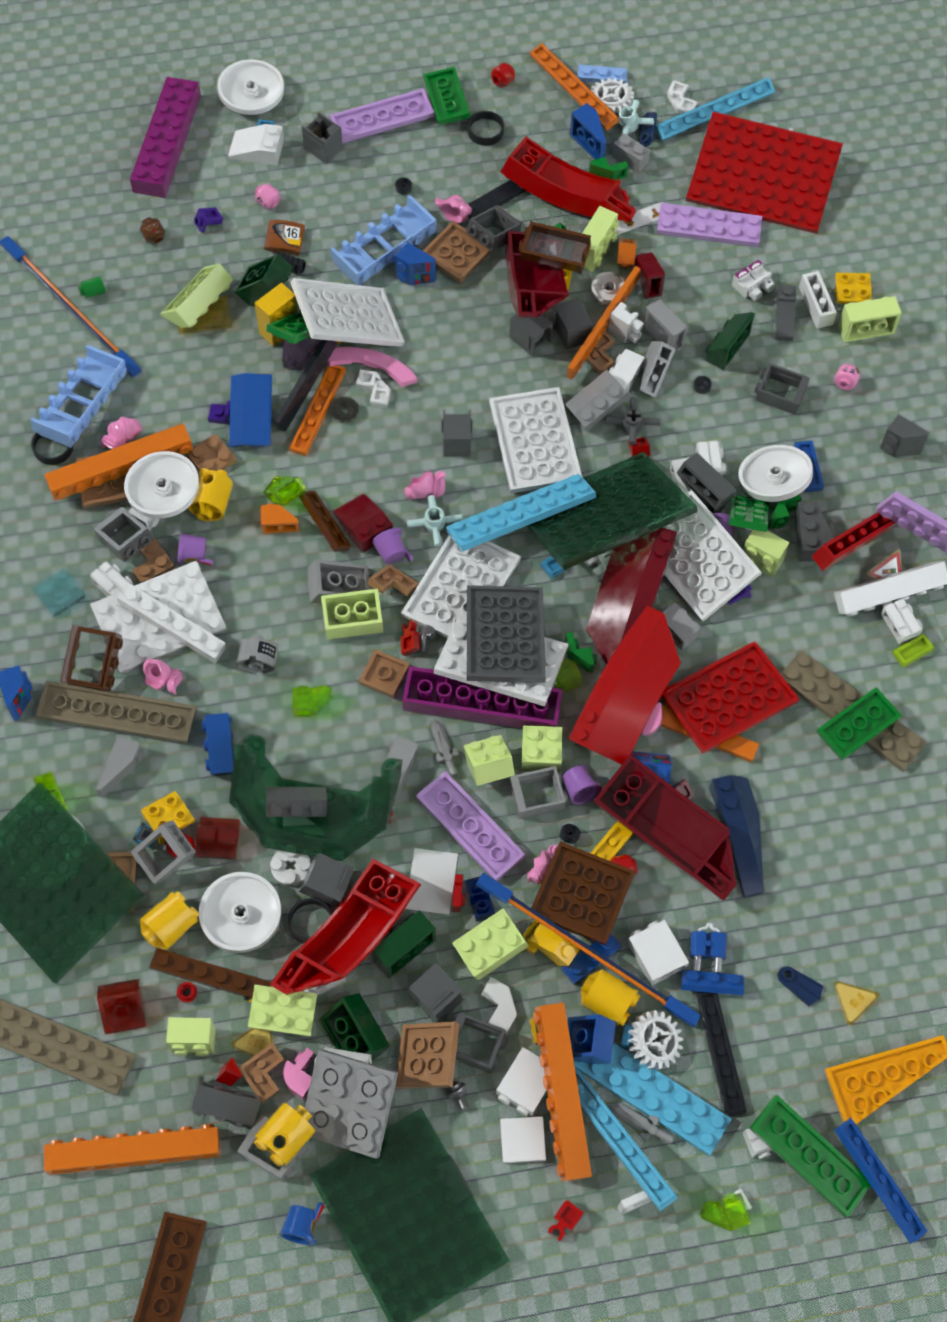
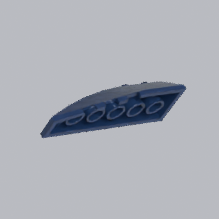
M736 775L714 778L710 785V791L720 822L729 827L733 864L743 896L749 897L764 893L760 818L748 778Z

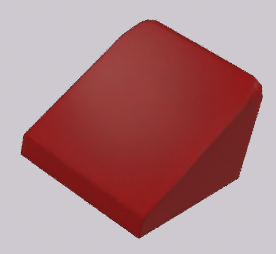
M645 437L636 438V445H630L628 440L631 456L634 460L650 457V445Z

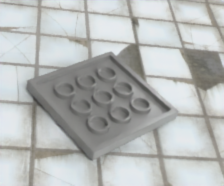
M319 1049L305 1109L312 1115L308 1122L316 1131L311 1138L369 1157L379 1158L398 1072Z

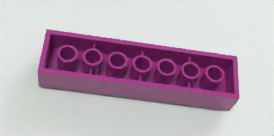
M166 77L130 177L133 193L166 198L201 98L199 82Z
M409 666L402 704L403 711L523 729V726L557 727L563 689L552 688L546 705L541 706L434 674L432 669Z

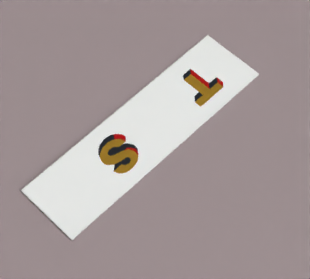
M663 202L638 210L630 222L617 220L619 226L616 232L621 234L659 220L660 206Z

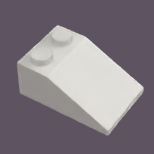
M264 124L236 130L228 159L277 166L284 143L283 126Z

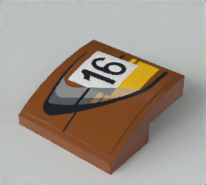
M269 220L264 250L273 253L284 251L299 256L305 225L286 220Z

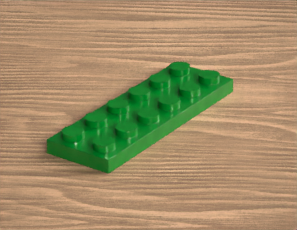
M774 1095L749 1128L844 1217L850 1216L871 1186L863 1173L778 1095Z

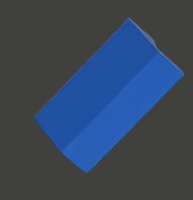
M242 373L231 376L229 447L251 446L262 448L271 446V374Z

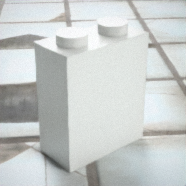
M658 920L647 926V929L643 931L639 929L632 932L627 942L651 986L686 969L689 964L665 920L661 922Z
M522 1047L496 1090L499 1101L506 1105L510 1103L517 1107L516 1111L523 1116L530 1115L533 1117L547 1093V1089L543 1085L544 1067L540 1065L539 1056Z

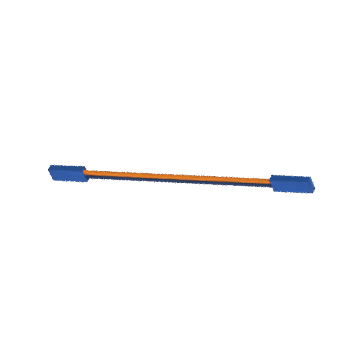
M9 236L0 240V245L17 262H22L114 356L125 360L127 373L132 378L142 372L141 368L122 349L118 350L26 258V253Z
M484 872L475 884L476 886L505 905L507 903L512 904L660 1001L664 1005L663 1008L680 1020L693 1028L696 1026L701 1016L673 996L667 997L515 898L512 895L513 891Z

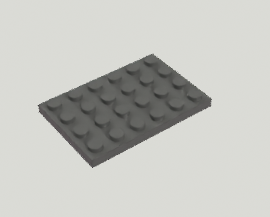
M467 585V681L545 683L543 587Z

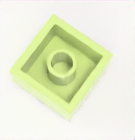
M753 530L745 542L743 551L763 574L773 577L784 561L789 542L769 531Z
M523 726L521 771H535L556 766L557 772H561L562 727Z
M501 735L463 745L467 765L477 786L515 775L512 756Z
M168 1017L166 1043L171 1052L176 1056H186L187 1053H195L196 1056L205 1057L208 1056V1053L214 1054L216 1028L211 1018Z

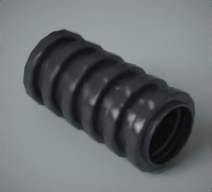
M280 251L275 253H278L293 266L291 271L294 273L297 272L301 275L306 267L304 259L296 258L289 254L286 255V253H281Z

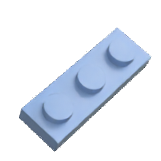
M579 65L577 78L582 82L601 83V79L607 81L608 78L610 80L616 78L617 81L623 80V84H625L627 68Z

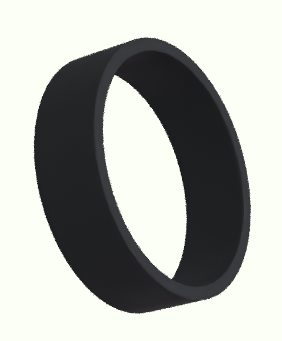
M479 111L473 114L468 121V136L478 145H494L504 135V121L495 112ZM480 119H491L496 121L502 129L493 137L483 138L475 135L470 127Z
M35 433L32 438L31 447L37 460L43 464H60L66 461L73 452L72 446V448L68 447L64 453L57 457H43L35 451L37 442L43 436Z
M303 899L297 902L289 912L288 926L290 932L302 944L308 939L299 937L292 930V917L300 907L308 904H316L323 907L331 916L332 912L329 906L319 899Z

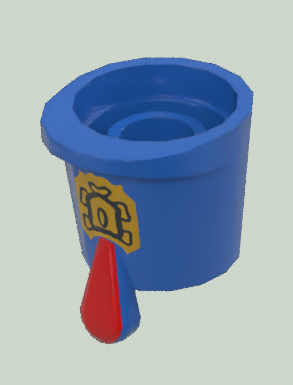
M318 1202L316 1211L307 1207L292 1205L280 1231V1236L294 1243L315 1246L317 1241L313 1236L316 1221L324 1209V1203Z

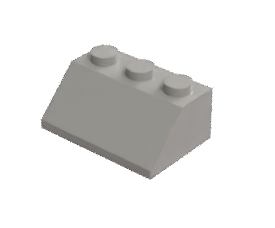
M606 370L565 405L588 432L626 401L629 395L614 376Z

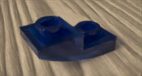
M480 876L465 880L476 922L486 920L495 914L490 894L475 885Z

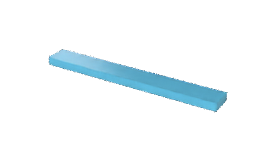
M767 77L659 123L655 129L662 142L709 122L713 111L728 114L772 95L776 91L770 78Z
M575 1068L581 1110L659 1211L663 1210L678 1199L677 1195L579 1069Z

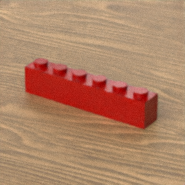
M877 512L823 544L811 557L820 569L824 571L887 533L897 523Z

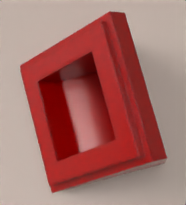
M234 1058L228 1060L216 1078V1081L230 1087L242 1077Z

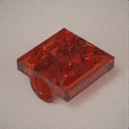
M200 817L196 831V857L236 860L240 819Z

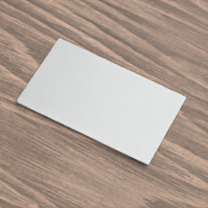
M414 848L410 878L419 882L421 886L405 909L450 914L458 853Z

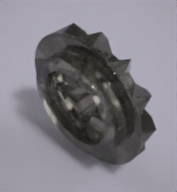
M339 397L330 406L331 416L334 417L335 421L340 420L342 423L344 421L350 422L351 419H356L359 413L358 403L350 397ZM342 406L347 410V414L342 411Z

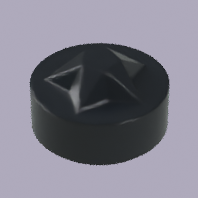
M406 177L397 179L395 182L397 193L402 195L410 193L412 190L411 180Z
M698 376L694 380L693 388L699 394H706L710 391L712 382L707 376Z
M565 824L562 826L559 835L564 842L573 844L578 841L581 833L577 826Z

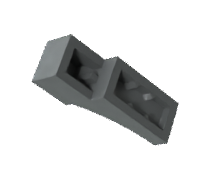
M778 285L775 311V340L793 341L796 285Z

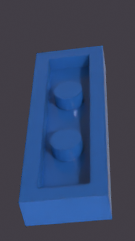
M813 441L795 442L794 447L805 452L811 459L813 466V477L809 486L805 489V493L823 491L824 484Z
M610 934L606 946L597 942L590 945L591 948L608 959L622 948L621 944L612 934ZM582 951L573 959L569 966H563L561 970L572 984L576 985L602 963Z
M682 970L681 990L743 996L744 975Z

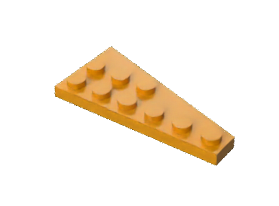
M944 1035L825 1068L824 1072L842 1122L852 1118L855 1124H858L946 1060L947 1042Z

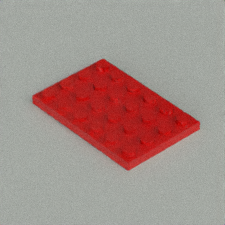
M756 641L666 687L661 696L702 754L799 702V697Z

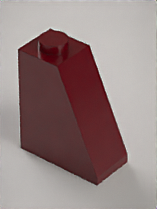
M652 252L636 255L634 267L641 268L639 282L645 299L662 296L665 272Z

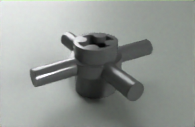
M631 397L630 409L625 412L623 417L606 416V423L623 424L624 432L629 435V444L636 445V435L639 434L643 425L660 426V419L644 418L642 412L637 409V398Z

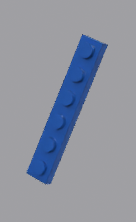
M850 1118L835 1128L834 1131L909 1243L917 1241L928 1230L853 1119Z

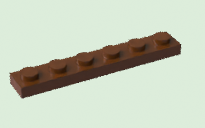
M156 948L150 964L151 970L250 999L253 998L255 985L272 987L270 985L271 981Z

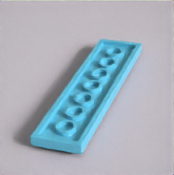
M580 474L572 475L567 479L555 482L552 485L540 488L537 491L522 495L517 499L446 526L447 533L463 552L596 498V493Z
M614 1042L611 1063L590 1064L574 1061L575 1068H578L581 1073L648 1117L650 1115L658 1117L660 1125L707 1156H710L732 1120L654 1068L648 1069L647 1064L640 1065L639 1058L634 1059L633 1054Z

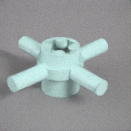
M633 100L631 106L623 107L619 111L620 117H618L619 122L617 124H620L623 128L621 135L626 134L628 136V133L634 132L639 128V124H654V118H639L636 113L639 105L638 100Z
M430 495L428 496L429 508L425 512L424 518L407 520V528L425 526L429 532L433 533L434 546L440 547L442 545L440 531L444 528L445 523L459 522L463 519L462 514L445 516L443 510L436 507L435 496Z

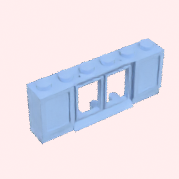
M408 195L407 205L404 208L397 204L391 217L384 213L381 216V223L376 226L373 222H370L368 232L363 235L360 231H357L355 233V241L351 244L344 240L341 244L342 250L340 252L332 247L331 260L356 285H360L380 272L383 267L393 263L395 255L407 242L415 246L436 232V219L411 195ZM392 226L406 238L394 248L380 236ZM374 239L388 251L376 260L362 249L363 246Z
M88 344L86 345L87 357L85 359L78 357V369L76 371L69 369L67 373L69 381L67 384L63 382L58 384L59 394L57 396L52 394L49 396L50 406L48 409L43 407L39 409V420L33 417L30 419L34 432L70 448L78 441L85 428L89 426L92 417L97 415L101 405L107 401L109 394L116 389L118 383L127 373L124 359ZM80 381L101 389L93 400L73 393ZM68 398L88 406L80 418L59 410Z

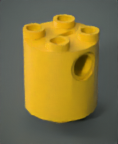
M200 469L198 473L200 481L199 490L193 503L188 507V510L197 516L198 519L202 521H218L224 517L233 488V481L227 476L228 473L226 471Z
M179 891L175 893L170 892L163 901L156 904L140 919L141 934L153 947L168 950L191 926L198 923L197 917L199 913L192 906L189 908L184 903L186 899Z
M603 969L589 975L581 988L582 1006L597 1015L600 1014L615 1021L617 1027L625 1025L630 1016L627 1011L630 1006L633 1008L636 1006L641 996L638 995L639 990L629 987L622 980Z
M283 1103L254 1135L256 1140L253 1143L261 1151L267 1150L272 1154L269 1158L276 1165L282 1166L284 1164L287 1166L316 1132L308 1122L312 1115L301 1105L293 1109L287 1103ZM276 1136L282 1140L280 1148H276L273 1144Z

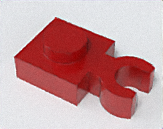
M409 620V625L402 624L404 636L400 637L401 654L405 656L420 650L419 632H416L417 623L413 620Z
M455 874L452 912L460 913L461 906H465L466 894H462V874Z
M566 1199L554 1216L559 1222L552 1225L548 1233L552 1234L555 1229H558L560 1236L557 1240L562 1241L565 1237V1229L568 1228L573 1231L585 1213Z

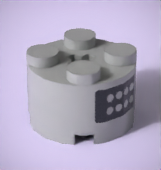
M252 635V638L242 639L237 659L239 669L251 674H256V671H263L262 675L273 673L275 671L279 644L274 641L264 640L261 635Z

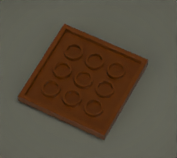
M560 841L531 908L564 930L606 946L636 871Z

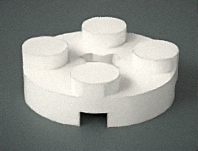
M603 272L596 276L591 285V293L598 304L609 305L625 282L621 276H615V273ZM606 286H609V288H613V289H611V290H606Z
M288 845L278 850L270 862L274 879L283 886H298L302 884L311 864L308 854L303 849L294 845ZM294 862L295 869L287 870V863Z

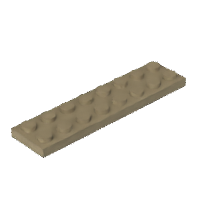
M802 650L781 673L795 693L830 719L864 696ZM897 721L865 745L904 772L927 742Z
M46 681L35 716L37 719L188 744L197 713V706Z
M0 999L1 1048L115 1096L119 1095L137 1058L135 1055Z

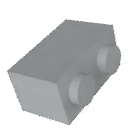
M623 134L613 144L612 157L621 163L626 161L629 168L639 174L649 164L650 150L626 134Z
M674 603L662 612L666 616L673 640L681 650L699 637L701 628L698 622L694 619L692 620L683 607H679Z

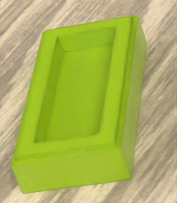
M923 633L893 650L892 655L904 668L934 651L935 647Z

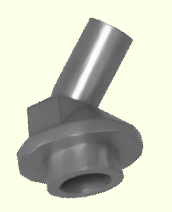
M421 625L418 631L420 638L419 651L426 652L427 639H434L436 632L430 625Z
M454 1081L453 1087H448L446 1094L451 1100L456 1098L461 1112H465L469 1109L463 1095L467 1092L465 1083Z

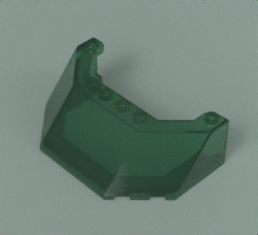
M248 733L235 744L229 803L233 808H236L243 817L241 819L255 833L264 848L314 857L321 853L334 860L343 861L387 829L401 778L402 759H386L382 764L380 776L374 775L369 785L360 791L282 778L265 756L267 744L260 735ZM266 787H326V817H266Z

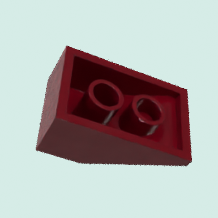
M365 494L333 510L336 518L362 553L374 547L372 541L378 534L393 528V524L383 510Z

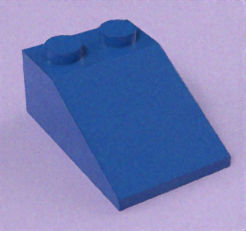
M586 103L571 114L570 136L595 160L605 157L606 139L596 109Z

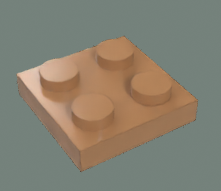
M216 434L186 453L187 458L198 471L201 468L213 471L225 470L237 462L236 457Z
M375 649L359 679V684L394 698L408 672L410 663Z

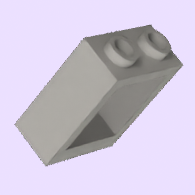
M661 299L650 303L646 308L643 329L655 341H662L675 348V354L684 348L687 326Z
M556 766L510 776L509 784L519 819L565 809L568 796L566 790H562L563 778L561 772H557ZM552 779L557 801L526 808L521 785Z
M172 820L159 826L134 848L131 853L135 857V861L145 871L148 879L153 884H156L168 878L190 859L196 851ZM161 835L177 855V858L162 871L146 850Z
M261 1114L237 1152L239 1156L283 1182L285 1178L289 1179L295 1169L293 1165L296 1160H301L305 1154L306 1144L287 1166L283 1164L279 1171L251 1154L256 1146L253 1143L256 1140L254 1135L269 1120V1118Z

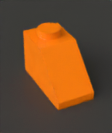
M619 238L617 264H620L621 267H630L635 264L636 240Z
M272 503L261 505V527L263 534L300 532L298 519L281 505Z

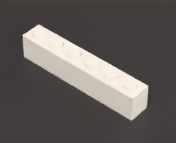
M935 561L835 591L834 595L839 614H846L847 617L858 614L857 611L862 609L870 611L875 609L876 605L886 606L895 599L906 600L912 594L916 596L926 594L928 589H943L944 585L947 584L945 561Z
M129 582L126 583L117 596L120 605L215 664L226 649L225 642Z

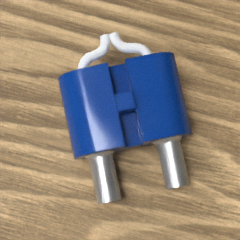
M707 923L705 927L699 928L698 931L691 932L690 957L694 958V971H701V959L710 958L714 960V972L721 973L722 960L726 959L727 934L720 932L718 928H714L712 923ZM710 926L712 930L717 932L706 933V931L702 930H706Z

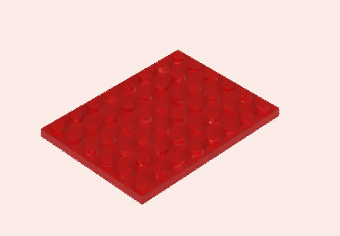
M713 111L688 189L686 201L723 211L762 216L763 221L817 234L843 143Z

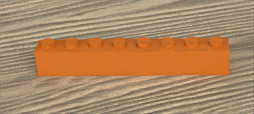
M184 423L48 472L44 476L54 501L61 500L75 493H81L91 487H97L105 482L127 475L134 463L146 455L161 451L186 454L193 450V446Z
M565 1004L541 1005L534 1008L533 1021L537 1024L538 1029L536 1041L541 1048L540 1065L544 1067L543 1085L548 1093L546 1105L548 1111L551 1112L550 1130L554 1133L555 1138L553 1150L558 1157L559 1163L556 1166L557 1174L561 1177V1181L592 1177Z
M213 1124L202 1125L200 1129H193V1127L187 1126L181 1127L180 1131L160 1129L158 1133L152 1134L149 1131L137 1132V1135L128 1136L127 1133H119L114 1138L100 1135L93 1137V1140L74 1138L72 1142L63 1143V1140L50 1141V1144L44 1145V1172L48 1175L221 1157L220 1131Z

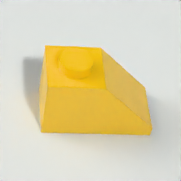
M539 924L528 940L557 966H569L580 950L542 924Z

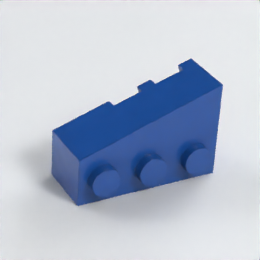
M229 713L205 715V720H202V730L206 732L207 740H204L205 752L208 751L209 759L205 760L206 770L210 771L211 775L236 773L232 742L233 732H231L232 717Z

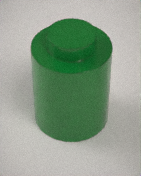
M101 276L81 281V286H78L81 297L85 296L86 299L106 293Z

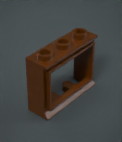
M72 625L60 682L110 691L115 683L114 671L119 664L118 653L123 645L122 635L115 632ZM81 632L108 637L99 684L71 679L72 671L76 665L75 657L80 646Z

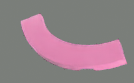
M338 347L334 349L327 361L329 367L358 362L375 369L380 368L386 371L387 375L392 377L400 387L417 383L415 374L403 363L387 354L371 349Z

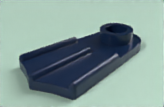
M646 112L641 117L654 118L653 125L639 124L640 144L645 147L649 146L654 140L657 120L656 112Z
M784 966L779 970L778 980L808 1007L821 1000L823 985L792 967ZM784 973H790L791 978H786Z

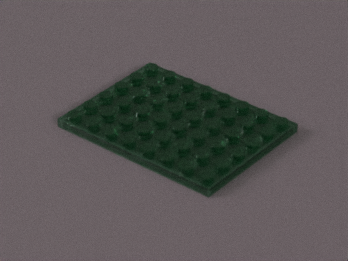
M642 452L583 477L595 491L596 498L527 525V528L559 566L566 570L698 512L697 505Z
M39 782L0 821V923L50 980L57 984L144 896V893L44 784Z
M422 1108L385 1130L379 1158L369 1157L350 1150L309 1175L389 1322H414L510 1262Z

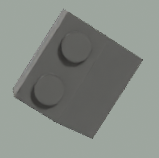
M898 414L887 428L880 449L894 457L920 455L930 432Z

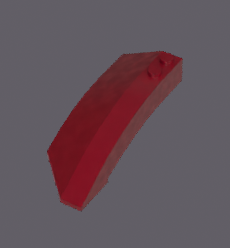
M508 231L505 253L511 302L518 317L537 318L569 296L570 292H568L563 269L521 260V254L518 253L520 243L524 242V232ZM536 235L532 251L557 257L560 241Z
M621 525L586 628L587 634L592 638L598 653L606 664H608L622 639L646 606L653 608L675 544L676 531L659 526Z
M630 754L594 799L593 803L680 871L724 901L736 886L729 827L700 808Z

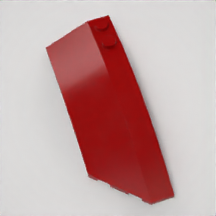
M527 136L510 154L500 171L507 179H511L518 184L520 188L527 190L544 201L574 213L593 217L599 206L617 213L618 220L630 222L637 212L635 207L630 206V198L627 192L621 189L619 178L618 180H613L575 167L554 156Z
M646 606L624 636L603 670L568 739L621 765L632 754L654 708L677 669L682 664L664 613Z
M372 859L338 908L299 949L293 950L270 985L285 995H290L343 979L386 936L421 884Z

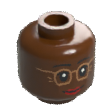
M148 217L142 221L143 224L140 226V232L147 243L157 244L164 239L165 230L159 219Z

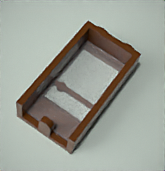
M530 221L529 227H526L524 230V242H521L519 245L518 253L521 254V260L549 265L582 275L591 247V235Z

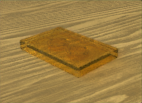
M227 295L219 296V299L214 304H210L207 307L208 311L196 319L197 323L193 327L181 328L178 326L179 335L231 328Z

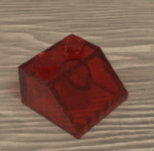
M140 978L98 986L97 1001L105 1034L147 1027Z

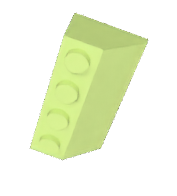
M221 264L206 266L160 314L180 328H191L197 323L196 319L208 311L207 307L219 299L221 292L229 289V284L234 279Z

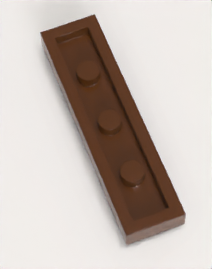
M301 491L298 497L333 551H348L351 544L317 492Z

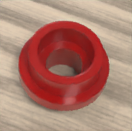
M191 982L180 984L176 991L178 999L184 1003L195 1000L198 993L196 986ZM186 990L191 991V994L189 996L184 995V992Z

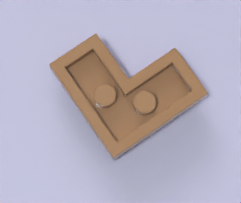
M606 331L586 359V362L600 375L614 366V361L605 352L615 345V340Z
M154 538L152 542L140 550L147 559V562L133 569V573L139 582H143L175 569V566L157 539Z
M390 564L371 576L367 582L372 588L378 589V592L381 594L394 587L406 596L413 593L419 585L417 581Z
M273 1043L239 1067L241 1074L255 1094L260 1096L262 1103L280 1091L268 1073L282 1064L285 1059Z

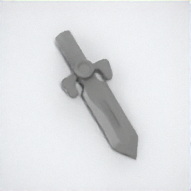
M434 719L431 730L439 752L444 755L441 757L437 753L436 760L438 763L444 761L450 776L456 777L458 773L453 758L458 757L459 753L456 748H452L453 753H450L451 747L444 727Z
M621 1103L609 1104L616 1117L641 1131L647 1130L648 1134L640 1133L641 1137L646 1141L653 1134L669 1144L672 1143L674 1136L656 1126L659 1121L658 1117L649 1116V1119L653 1121L652 1125L648 1122L647 1118Z

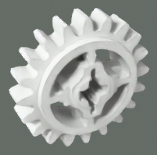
M608 78L607 81L601 79V83L595 82V86H591V91L614 114H619L623 107L631 106L634 100L632 87H628V83L623 84V80L617 81L616 78L614 80Z
M657 1010L648 1011L637 1016V1021L631 1023L634 1029L628 1031V1033L633 1038L629 1039L628 1042L634 1044L630 1051L636 1050L637 1052L634 1059L641 1057L640 1065L647 1063L648 1069H665L669 1065L676 1063L674 1058L681 1056L677 1051L683 1049L678 1044V1042L684 1040L678 1037L682 1030L675 1029L677 1022H670L671 1015L665 1017L663 1011L657 1013Z

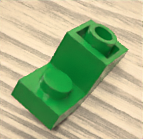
M605 157L589 162V172L613 180L623 179L628 176L629 166L626 161L616 163L613 166L609 165Z
M800 494L793 498L779 501L770 518L769 529L782 528L787 525L790 516L788 511L796 510L798 502L802 500Z
M573 632L566 633L565 643L568 644L567 658L587 672L593 673L594 665H597L596 654H592V648L579 649L578 639H574Z

